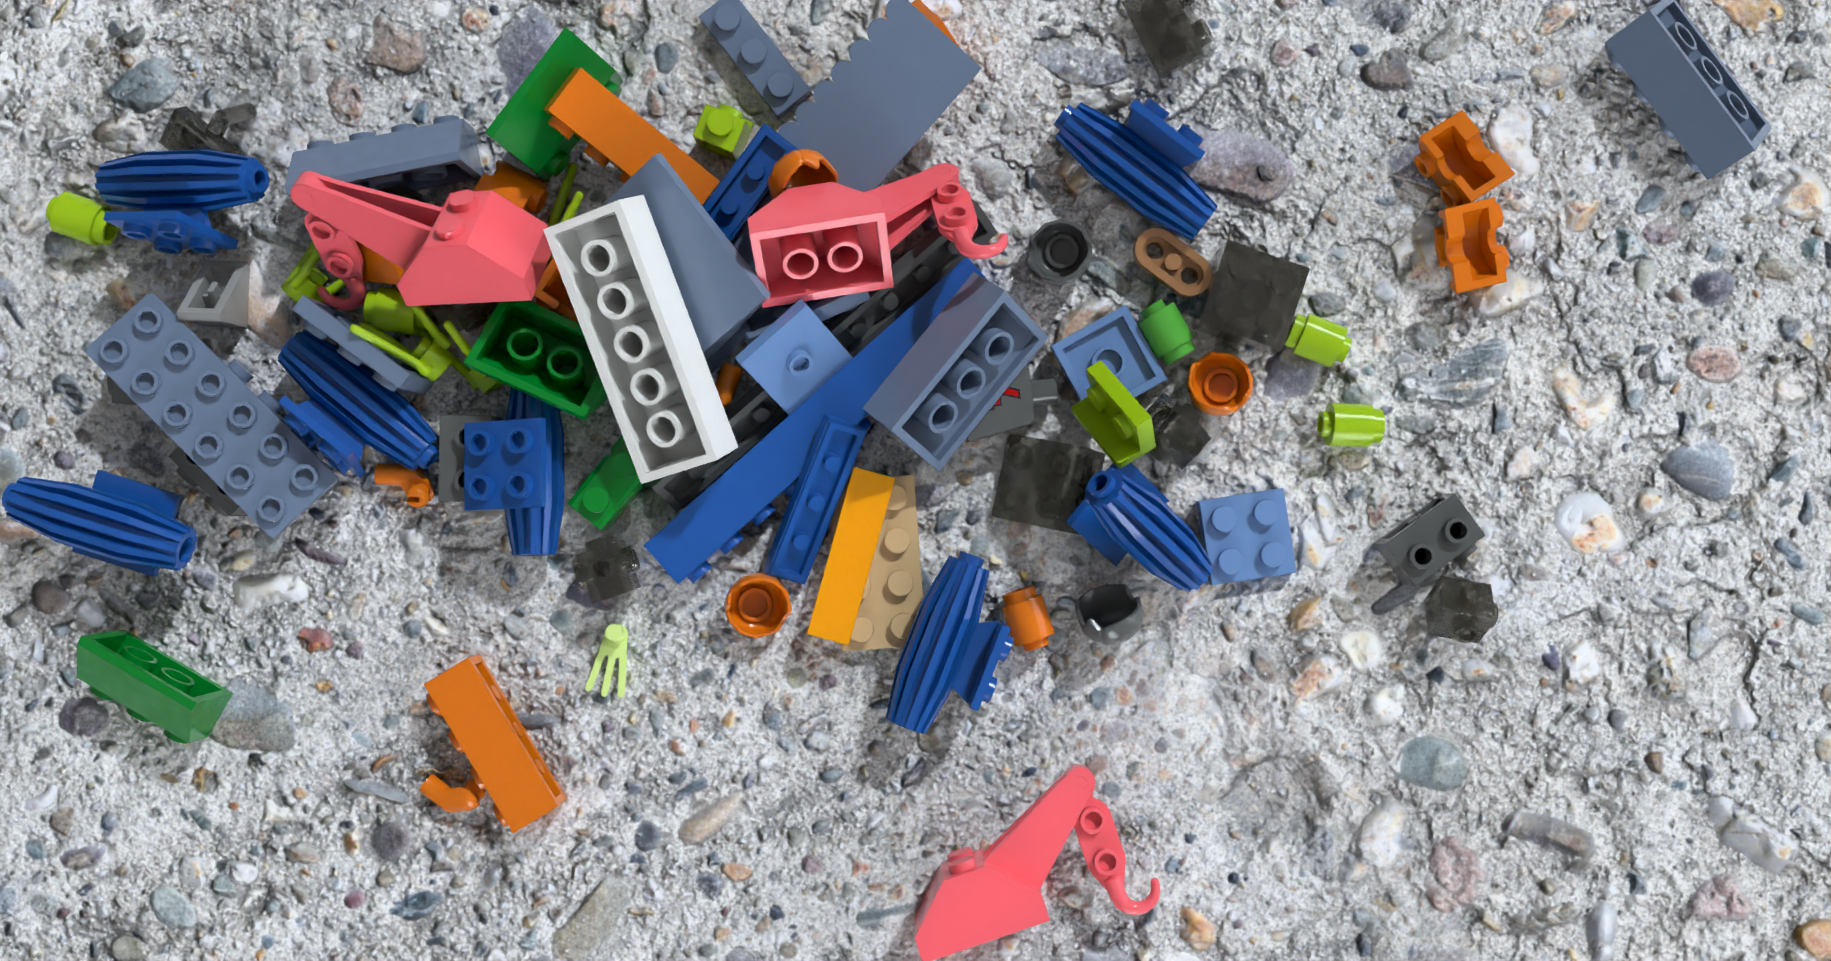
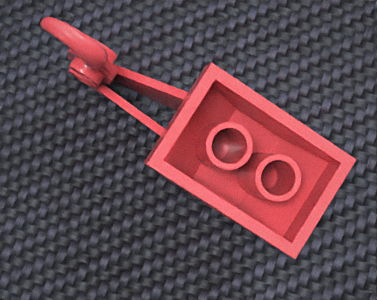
M950 163L937 164L918 174L866 192L835 182L788 188L747 219L756 274L771 293V296L762 304L763 308L796 303L799 299L811 301L893 288L890 250L933 213L940 234L949 241H952L956 249L968 258L987 259L999 255L1009 243L1008 235L1006 233L1000 234L999 240L989 245H979L972 241L974 233L978 228L977 215L969 192L960 185L958 167Z
M313 171L301 173L290 190L292 201L308 212L304 219L305 227L324 265L332 275L339 277L345 283L350 293V296L347 298H339L329 293L324 286L317 288V292L322 300L339 310L349 311L359 308L364 304L367 295L366 285L363 281L364 258L356 241L404 269L397 287L406 306L532 300L552 253L543 229L548 228V225L492 190H460L450 193L440 207L340 181Z
M1081 764L1068 767L986 850L972 851L971 847H964L947 855L948 860L941 862L915 914V941L922 961H933L1050 921L1040 888L1073 827L1089 871L1107 890L1114 906L1123 913L1130 915L1145 914L1154 908L1161 892L1157 878L1151 879V891L1144 900L1134 901L1127 896L1124 888L1125 853L1109 808L1103 801L1094 798L1092 795L1096 782L1094 775L1088 767Z

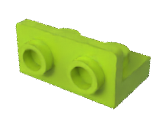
M1100 360L1086 369L1090 385L1086 389L1088 397L1073 405L1071 409L1074 417L1118 468H1123L1156 447L1152 418Z

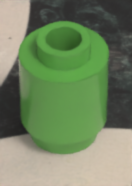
M1161 299L1140 312L1144 320L1137 323L1156 358L1161 357L1166 366L1196 349L1191 340L1194 335L1174 302L1166 306Z

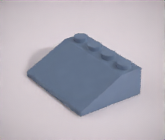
M660 152L644 164L602 206L620 199L644 195L704 357L707 359L715 354L771 296V293Z

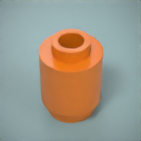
M1026 586L1002 595L1004 606L1001 609L1006 624L1011 628L1009 632L1011 637H1013L1014 646L1023 645L1025 652L1048 645V636L1054 634L1055 631L1042 594H1037L1035 586Z

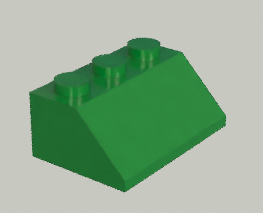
M566 27L485 132L506 152L546 182H548L552 175L556 177L566 168L570 160L568 154L578 141L580 143L583 142L575 134L568 140L547 123L552 116L543 110L574 68L585 70L618 98L622 91L620 86L623 80L617 71Z
M529 300L499 302L464 361L466 367L584 421L608 399L580 324Z
M126 630L84 635L77 642V678L90 685V692L102 699L116 700L128 707L126 712L130 716L144 722L152 721L164 728L163 733L166 737L178 743L187 744L207 738L233 695L231 691Z

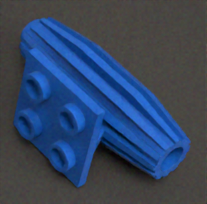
M1149 97L1144 104L1134 99L1130 105L1131 110L1127 126L1082 102L1076 108L1069 104L1054 123V126L1059 129L1055 138L1093 178L1150 220L1192 241L1218 207L1183 169L1185 166L1201 159L1206 151L1199 147L1204 139L1185 124L1177 130L1165 120L1170 113Z
M207 149L142 152L106 161L99 165V170L95 173V187L98 189V195L101 199H105V202L109 204L144 210L105 212L104 221L121 228L124 236L154 243L153 248L155 250L174 255L181 254L182 249H191L203 254H216L217 249H237L238 240L211 227L207 211H216L259 201V199L265 196L264 192L269 187L268 172L263 164L258 162V159Z
M306 329L302 332L299 331L288 340L278 355V362L309 396L310 400L295 404L284 395L278 401L287 414L283 420L308 447L312 448L317 443V448L325 455L324 459L337 471L345 475L350 470L358 478H361L366 473L360 464L366 445L411 471L420 467L426 470L438 459L439 436L405 397L397 391L393 392L374 380L372 378L374 372L362 363L360 366L353 364L336 351L339 347L327 340L316 337Z
M511 387L506 420L464 423V511L504 509L512 556L556 555L565 504L564 431L560 409Z
M1112 463L1107 470H1101L1090 478L1085 488V499L1066 523L1116 567L1128 553L1148 572L1180 590L1191 592L1192 589L1197 590L1201 588L1200 586L1203 583L1206 584L1209 580L1208 576L1212 573V568L1210 567L1212 563L1190 527L1167 505L1169 500L1132 463L1123 468H1118Z
M97 470L92 488L75 483L23 477L19 478L17 483L9 484L2 496V505L5 507L6 515L10 519L57 543L73 547L72 552L152 577L158 575L159 568L180 571L181 568L184 569L187 566L186 564L192 559V554L196 549L198 538L196 530L175 519L183 495L107 471Z
M961 550L958 558L951 555L948 556L920 604L896 665L886 713L887 720L914 732L925 734L953 688L965 700L969 708L979 711L982 701L989 703L997 684V678L993 677V672L998 660L1005 662L1013 644V637L1008 636L1011 628L1002 620L993 617L992 621L979 622L990 572L982 568L984 559Z

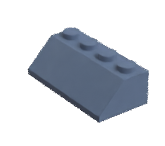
M1660 0L1605 42L1609 49L1607 50V55L1611 63L1618 70L1626 71L1634 82L1633 90L1638 99L1646 105L1651 104L1660 116L1658 123L1663 132L1669 138H1676L1685 150L1684 158L1688 165L1695 172H1702L1707 180L1755 151L1771 131L1772 127L1676 0Z
M446 115L433 119V124L417 127L415 124H400L392 127L391 133L375 135L372 132L355 133L349 136V141L336 144L327 140L311 142L307 144L306 150L293 152L285 182L286 195L290 196L292 186L299 175L305 171H313L333 179L394 195L480 179L483 171L475 130L463 118L459 119L455 115Z
M973 272L862 409L933 468L940 471L1049 337L1005 290Z

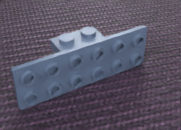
M147 294L85 349V353L269 537H278L338 481L337 475L286 425L283 420L284 417L279 413L283 408L278 400L266 389L259 393L249 383L254 376L239 361L233 359L229 363L217 356L182 320L178 319L177 315L156 294Z

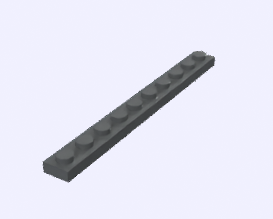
M971 198L978 222V228L974 233L972 241L979 245H985L998 232L979 204ZM936 227L891 266L893 288L868 291L871 300L858 305L853 310L835 315L824 325L854 358L965 259L966 256H963L956 249L952 241H949L940 234L938 227ZM759 383L755 384L725 411L738 444L737 449L716 461L648 482L651 488L676 512L682 509L788 416Z

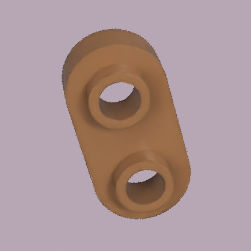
M1162 228L1148 229L1134 243L1133 258L1136 264L1176 295L1183 298H1193L1203 293L1210 285L1212 270L1208 261L1167 230ZM1147 246H1158L1161 250L1160 258H1150L1146 251ZM1183 270L1193 272L1195 276L1193 284H1186L1182 281L1181 272Z

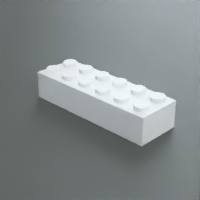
M644 195L614 201L543 229L641 484L716 461L737 449L738 444Z

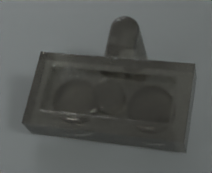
M244 103L216 110L209 124L187 106L175 108L159 143L168 150L207 149L246 156L223 136L229 125L255 119L257 115L256 108L251 103Z

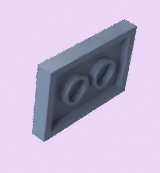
M304 295L292 309L305 319L301 325L310 333L322 340H325L327 337L334 343L340 344L336 351L357 366H360L362 363L368 368L375 370L372 378L385 388L393 392L397 389L406 395L411 391L426 395L435 383V381L432 382L413 367L352 333L349 327L352 324L358 326L359 324L340 310Z

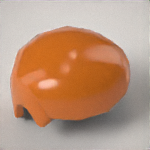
M800 149L785 154L774 164L767 183L771 197L775 199L788 188L826 182L838 183V174L828 160L819 152L811 149Z
M1211 351L1191 364L1186 389L1192 403L1203 413L1215 417L1226 416L1237 412L1248 402L1252 395L1253 377L1248 365L1234 354Z
M750 573L739 578L731 586L724 602L725 614L729 624L740 634L753 638L777 633L792 611L787 589L776 577L764 573Z

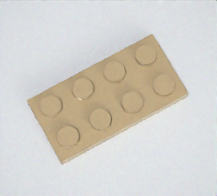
M914 475L892 476L896 479L849 646L841 644V652L904 647L923 600ZM850 480L846 482L832 517L833 538Z

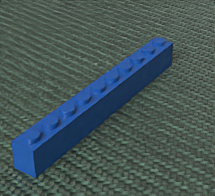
M968 257L963 259L643 545L677 584L684 583L688 579L693 584L696 583L712 568L708 561L721 550L724 555H727L745 539L740 532L751 522L758 527L776 511L772 504L785 493L791 498L824 413L862 424L866 429L872 425L868 420L870 415L862 409L863 406L970 275L975 272L986 279Z

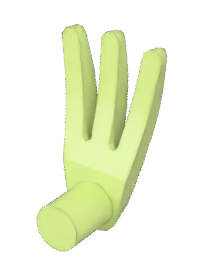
M611 624L606 628L604 638L585 686L586 691L592 690L605 656H608L601 696L606 697L608 695L616 658H619L617 696L620 698L624 697L628 632L623 625Z

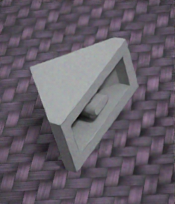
M205 260L176 312L178 319L206 327L247 328L250 279L248 262Z

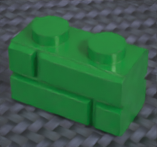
M622 435L610 449L612 454L605 455L568 502L574 510L600 530H610L647 484V482L641 484Z

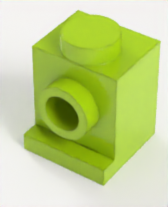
M706 104L693 137L700 148L736 162L744 151L754 123L743 119L744 114L731 106L720 104L717 108Z

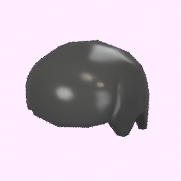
M1058 219L1044 223L1029 239L1027 262L1043 281L1056 285L1073 283L1082 277L1090 266L1092 242L1089 234L1076 222Z
M1106 584L1090 589L1079 597L1075 605V612L1082 631L1088 638L1097 643L1111 645L1127 641L1142 627L1144 610L1138 596L1134 598L1128 586L1124 584Z

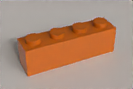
M574 68L543 109L552 116L547 123L568 140L575 134L587 144L583 152L604 168L610 162L619 169L622 174L618 179L623 184L654 155L660 152L701 205H703L720 183L716 177L582 68Z
M480 654L466 658L423 684L428 691L426 700L430 708L436 715H442L451 729L448 731L451 743L458 752L466 754L473 766L470 772L475 783L482 790L487 789L495 803L493 804L494 814L504 827L509 826L512 833H515L555 809L567 799Z

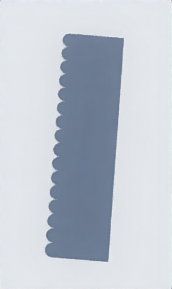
M890 0L885 10L888 20L885 18L874 19L867 29L869 40L859 39L852 43L849 50L852 62L840 60L834 64L831 71L834 83L827 80L821 81L816 85L813 92L816 103L806 101L798 106L795 116L799 124L796 122H786L778 130L782 137L799 150L811 149L824 156L836 170L838 184L862 192L879 186L982 69L908 0ZM771 194L767 196L758 210L773 200ZM747 223L732 245L753 270L755 263ZM741 327L715 354L706 359L711 375L744 339Z

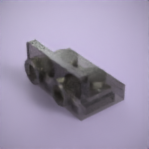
M1124 0L1122 4L1159 78H1166L1200 57L1207 58L1213 55L1209 43L1214 41L1213 35L1202 18L1197 20L1190 6L1195 3V0Z

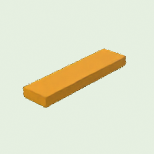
M853 467L807 634L849 646L896 478Z

